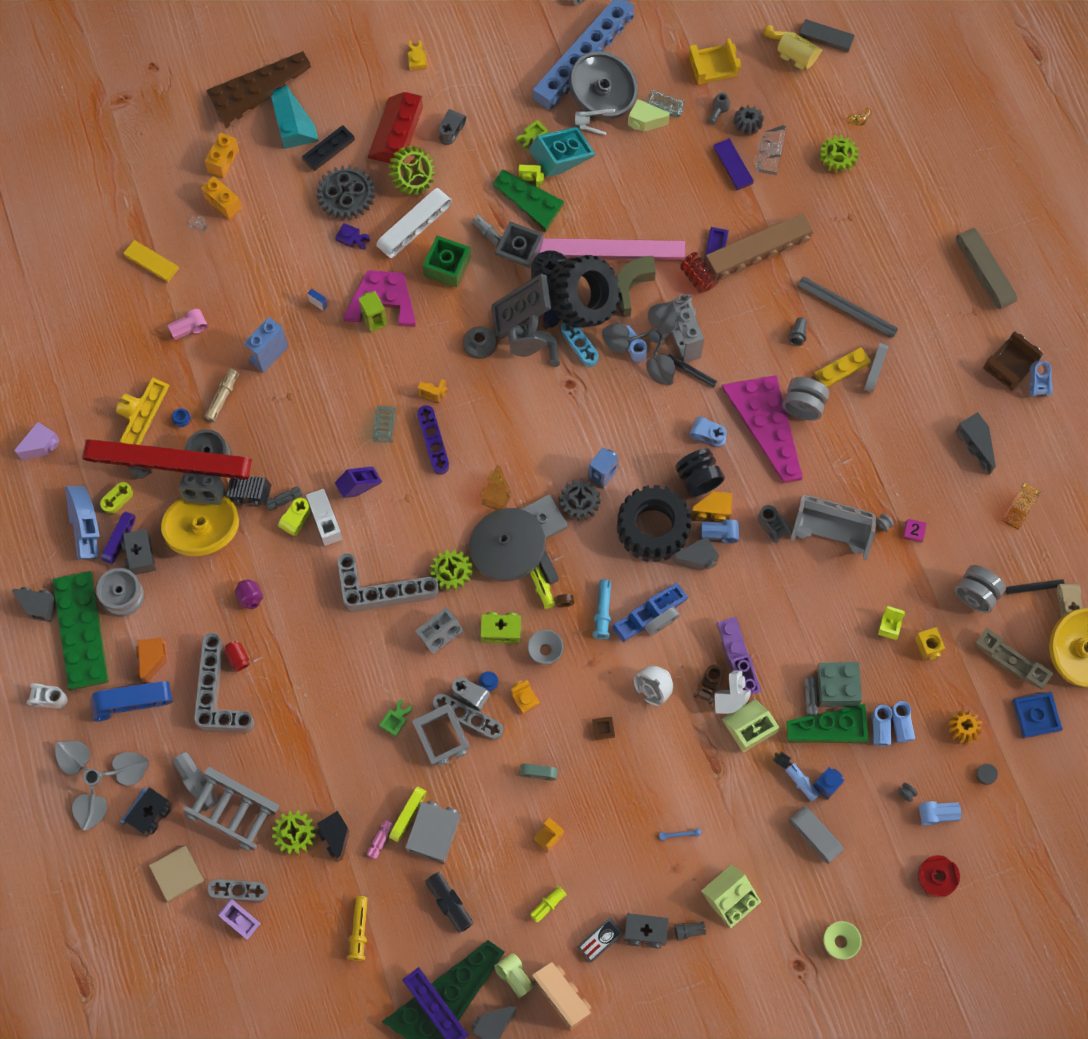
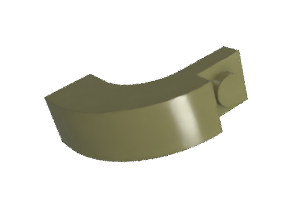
M653 256L632 260L617 275L619 281L617 284L620 287L618 306L619 311H623V317L631 316L629 295L631 288L640 282L655 281L656 271Z

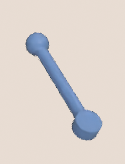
M147 788L141 789V794L138 796V798L133 803V805L126 813V815L123 816L120 820L121 824H126V822L124 821L125 818L128 816V814L131 812V810L134 808L137 802L147 791Z
M695 829L694 831L670 834L661 832L659 838L664 841L671 837L700 836L701 830Z

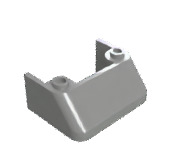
M802 495L791 540H795L796 536L805 539L811 536V534L848 543L852 552L857 554L863 553V559L867 560L875 534L876 515L865 510L814 496Z

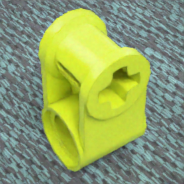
M304 498L295 499L287 512L281 517L278 527L294 537L297 536L311 514L308 501Z

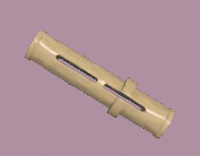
M232 368L228 369L223 381L219 383L218 391L204 415L206 420L215 422L227 396L233 391V385L239 376L238 371Z

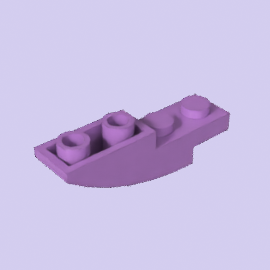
M733 617L717 622L722 639L721 644L731 672L742 670V676L745 677V687L743 690H751L750 695L761 692L737 618Z

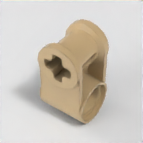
M1058 584L1057 599L1059 601L1061 617L1073 610L1083 609L1080 585Z

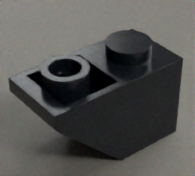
M336 811L317 823L319 829L316 832L322 841L326 840L329 847L326 849L332 859L337 857L338 861L343 860L350 831L339 812Z

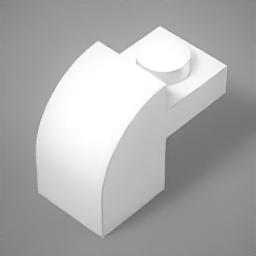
M734 670L729 674L730 690H719L715 693L716 713H734L748 702L751 690H743L745 687V677L742 676V670Z

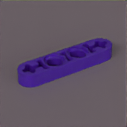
M425 405L418 410V420L433 471L436 474L443 475L449 470L448 457L435 412L432 407ZM423 412H427L429 414L430 422L426 423L425 416H423ZM431 427L436 429V433L432 436L426 434V430ZM438 444L441 446V450L439 452H432L431 446ZM438 457L441 458V462L444 464L442 469L438 466Z

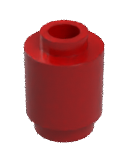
M232 641L225 646L226 649L223 653L232 669L234 668L238 672L250 665L248 662L249 658L240 642Z

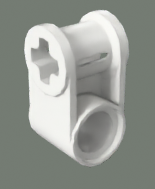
M36 683L30 684L31 692L29 700H26L27 705L61 709L67 704L68 697L59 687ZM57 694H60L59 699L53 701V697Z

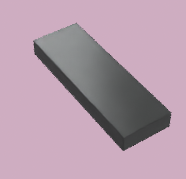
M805 19L799 34L803 38L849 52L855 36Z

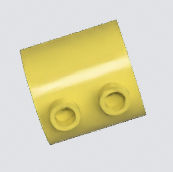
M784 32L778 45V51L781 52L780 57L786 61H789L791 58L796 62L794 65L801 70H804V68L809 69L822 52L821 48L794 32Z

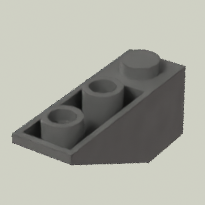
M977 412L959 423L956 432L959 439L968 446L969 452L979 460L981 468L990 475L996 467L990 429Z

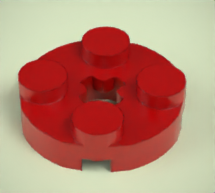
M935 855L929 857L920 865L918 881L927 895L937 898L946 897L957 888L960 882V872L957 865L947 859V857ZM936 871H939L940 874L944 875V878L941 879V882H938L937 879H934Z

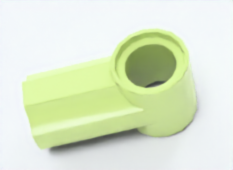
M509 954L495 965V971L498 976L509 983L518 998H521L534 988V985L522 970L520 959L515 954Z

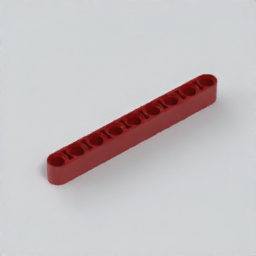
M92 439L85 440L82 456L83 460L94 463L215 475L244 480L249 479L252 459L242 456Z

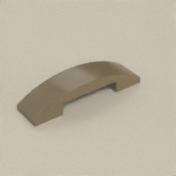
M986 628L975 644L988 657L1011 674L1037 688L1043 689L1053 675V672L1038 662L1034 664L1003 643V639Z

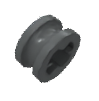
M905 782L902 784V788L897 790L899 795L908 802H912V797L918 795L917 791Z

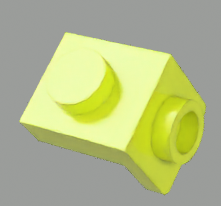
M886 606L881 618L878 635L897 640L905 611Z

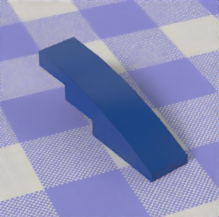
M675 583L648 599L645 604L631 611L627 617L616 622L612 628L624 643L643 631L645 626L671 607H678L688 599V596L678 583Z

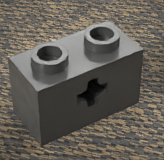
M147 529L124 533V541H121L123 551L127 553V558L124 559L126 569L135 575L156 571L151 539Z
M627 913L624 941H627L628 945L640 946L641 943L649 944L650 948L660 949L661 946L666 945L669 918ZM644 927H648V931L652 933L644 936V932H640V930L642 931Z

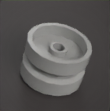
M795 377L791 379L787 389L788 393L785 395L782 403L783 409L792 416L803 420H819L822 417L824 405L830 394L829 389L811 378Z
M971 565L963 575L964 579H961L954 588L955 594L972 609L982 613H990L997 603L996 600L1000 599L1005 592V584L990 570L981 566Z
M113 568L105 572L97 583L96 594L110 614L118 617L129 616L142 606L144 589L136 575L130 570Z

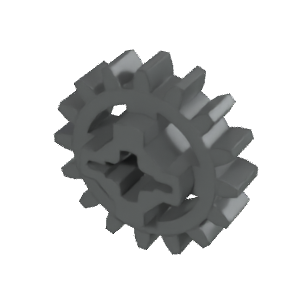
M580 479L579 483L573 480V485L567 483L566 489L561 490L562 495L559 496V501H561L560 508H565L564 514L570 513V519L577 516V521H579L580 517L583 516L587 520L588 514L593 517V510H599L597 504L601 502V499L598 498L600 497V492H595L596 485L590 487V481L584 484L583 479ZM581 494L582 502H581V504L579 505L578 498H579V495Z

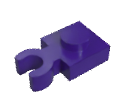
M343 223L335 237L336 241L350 247L357 244L363 250L366 249V245L361 242L363 240L370 242V237L367 234L359 235L360 229Z

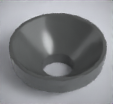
M483 326L471 328L466 332L463 339L464 350L469 356L476 359L489 357L497 346L494 333L489 328ZM477 334H482L485 340L483 342H476L474 337Z

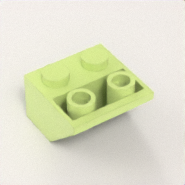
M756 699L722 719L743 753L775 735L779 729L770 712Z
M732 864L701 890L710 906L730 928L735 926L761 903L745 874Z

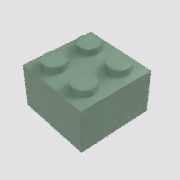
M859 662L819 663L816 668L819 707H857L860 705L862 695Z

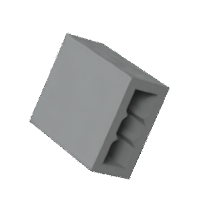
M421 802L405 847L406 851L445 864L461 816L453 808L447 807L442 809L435 802Z

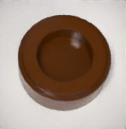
M562 594L554 598L557 607H569L574 604V596L571 594Z

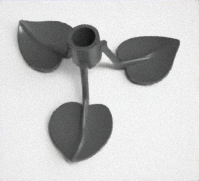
M674 301L656 304L649 309L648 320L655 328L647 333L629 337L628 327L620 323H614L604 328L602 337L607 346L616 353L627 351L629 341L649 336L651 341L658 343L653 354L654 358H650L646 362L647 372L653 380L660 384H673L675 375L673 360L666 354L657 356V353L663 344V340L675 328L676 308Z

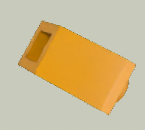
M713 491L693 506L691 517L700 521L712 519L715 522L721 523L724 520H729L733 493Z

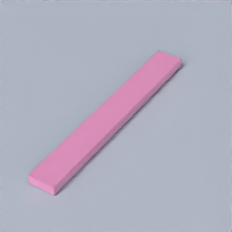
M543 238L540 253L554 250L562 253L566 258L592 255L598 256L601 259H637L653 256L654 260H685V241Z

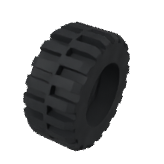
M592 255L578 256L562 261L554 269L553 272L555 274H551L549 280L551 284L548 285V290L550 291L549 298L552 301L551 307L553 311L557 312L556 316L560 320L563 319L565 324L575 328L601 325L612 317V313H615L617 309L616 304L619 303L620 299L618 297L620 287L617 284L619 281L614 275L615 271L612 267H608L609 264L605 260ZM581 276L586 279L591 290V298L587 307L580 301L577 291Z
M649 485L643 486L641 491L637 488L633 491L632 496L628 495L625 498L624 503L619 508L617 533H619V540L621 543H624V548L627 552L633 551L632 556L636 558L642 556L643 561L648 562L649 558L653 559L654 562H659L660 558H664V560L670 559L671 554L674 555L680 551V548L685 546L691 528L690 509L686 508V501L684 499L680 500V494L677 492L671 493V488L668 487L660 489V485H654V488H649ZM645 511H660L669 517L672 522V528L667 534L660 537L647 536L637 528V517Z

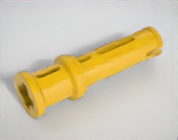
M364 896L355 897L352 935L348 938L350 949L347 960L365 961V956L363 955L364 945L367 943L364 934L368 897Z

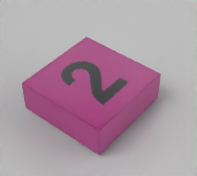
M907 519L903 538L922 543L926 523Z

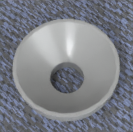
M546 629L539 630L529 639L528 653L536 663L551 665L562 656L564 645L561 637L556 632ZM547 645L552 651L549 655H542L540 648Z

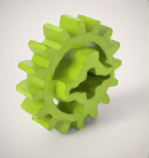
M834 135L833 140L828 137L826 142L822 143L819 152L821 154L820 160H824L823 166L829 165L828 170L834 168L836 173L838 169H841L842 172H845L846 168L851 170L852 165H856L859 153H857L859 148L854 147L855 141L850 143V137L845 140L843 135L840 138Z
M453 549L452 553L445 550V555L438 553L439 559L433 558L435 565L430 566L433 571L431 572V577L435 578L437 583H440V589L446 586L447 591H450L451 587H454V590L457 591V586L459 585L464 588V581L469 583L470 578L468 576H472V570H469L472 568V563H468L469 557L463 558L462 551L456 554V549ZM449 565H451V568H453L454 570V576H452V573H450Z
M290 810L289 816L286 817L284 814H281L282 820H275L278 826L272 827V830L276 832V834L272 835V838L277 840L275 842L276 847L281 846V852H285L287 849L289 855H292L293 851L300 855L301 849L307 852L306 846H313L310 840L316 839V835L312 832L317 829L315 826H311L314 821L312 819L307 820L308 815L306 813L301 816V812L297 810L296 814L293 815ZM296 820L302 821L306 826L298 825ZM288 822L286 828L282 830L283 826ZM293 826L297 830L295 839L291 835L293 833ZM304 836H307L306 839L302 843H300L302 838ZM282 840H285V841H286V840H289V841H291L292 846H291V845H287V844L284 843Z

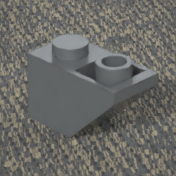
M21 587L20 589L13 588V594L31 619L51 622L56 602L51 592L46 590L34 592L26 587Z

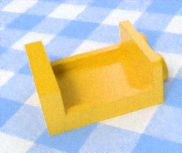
M730 38L726 39V44L700 50H698L697 45L689 47L688 57L698 85L738 76L739 69H741V61L736 57V46L732 44Z

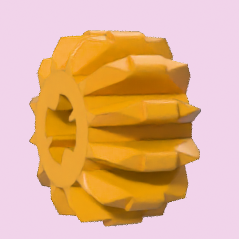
M960 710L958 715L953 714L951 716L952 720L948 722L951 728L948 730V733H955L952 737L953 740L960 738V744H963L965 740L968 744H971L972 740L979 738L978 734H981L983 729L979 727L982 725V721H976L978 714L972 717L970 710L966 714L963 710ZM963 724H966V725H967L966 728H968V730L963 729L964 726H962V725H963Z

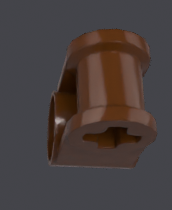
M714 664L706 669L693 697H700L712 705L715 693L718 692V687L723 677V670L720 666ZM712 671L717 672L719 678L711 679L709 673Z

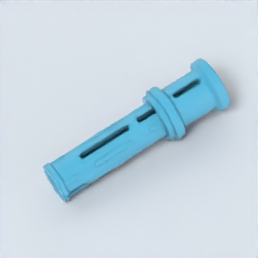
M607 579L599 581L597 614L594 616L595 631L592 633V636L597 639H608L610 637L608 626L611 622L609 605L612 582Z

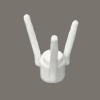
M615 109L588 112L576 111L575 125L580 126V130H588L606 135V132L588 127L586 124H590V116L613 113Z

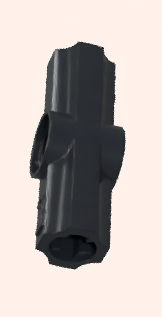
M440 871L425 881L429 890L437 899L438 906L444 915L448 916L459 934L474 924L463 908L460 898L453 889L451 890Z

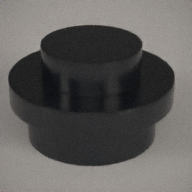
M783 751L780 754L777 752L774 754L775 758L773 761L781 767L787 769L788 766L792 765V762H790L791 757Z

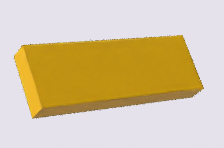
M135 240L123 253L126 258L168 283L179 270L177 265Z

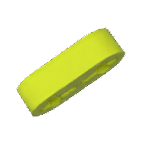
M121 482L109 491L100 502L104 513L114 514L133 496L131 486L126 482ZM120 490H126L127 494H121ZM106 503H112L113 507H107Z

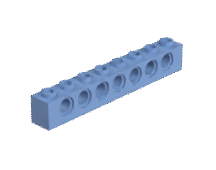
M612 0L533 89V100L548 110L556 106L564 93L567 94L570 91L569 76L574 66L573 64L587 53L603 52L606 46H610L614 37L620 34L626 23H630L634 18V5L627 0Z

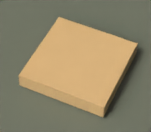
M186 845L149 865L167 902L205 882Z

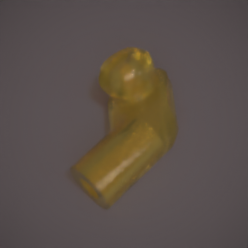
M865 108L861 114H850L847 117V122L854 126H862L872 115V111L869 108Z

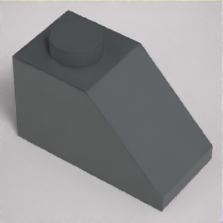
M705 537L675 553L673 562L674 564L700 571L705 568L709 570L716 566L719 555L709 538Z
M510 1006L484 1013L481 1018L477 1017L472 1025L474 1029L473 1035L480 1039H500L516 1008Z

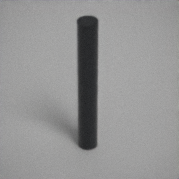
M668 355L673 360L674 365L712 387H715L717 384V380L673 355Z
M1063 579L1009 586L1006 587L1005 591L1008 595L1057 588L1058 584L1065 583Z

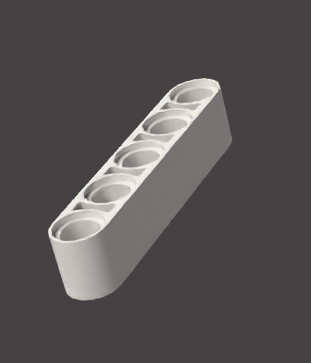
M439 188L434 189L378 240L376 246L389 258H393L447 210L452 203V199Z

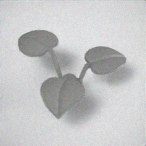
M79 741L57 742L55 748L56 759L62 771L70 775H76L82 768L84 770L83 780L86 784L90 785L91 796L88 794L78 796L72 806L73 815L82 830H88L96 826L107 812L106 800L100 796L95 797L94 786L101 783L103 776L117 774L116 777L119 783L131 786L142 779L149 764L148 759L144 756L125 752L113 759L112 765L115 771L100 773L95 769H87L84 765L90 759V751L84 743Z

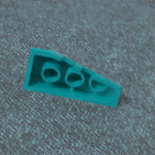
M286 85L281 89L277 88L274 90L271 99L284 149L318 142L315 124Z

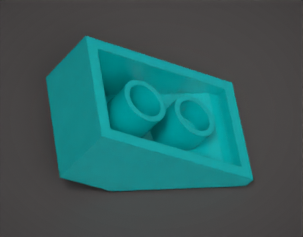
M578 127L539 135L528 149L538 165L541 166V170L546 177L561 174L595 156V152Z

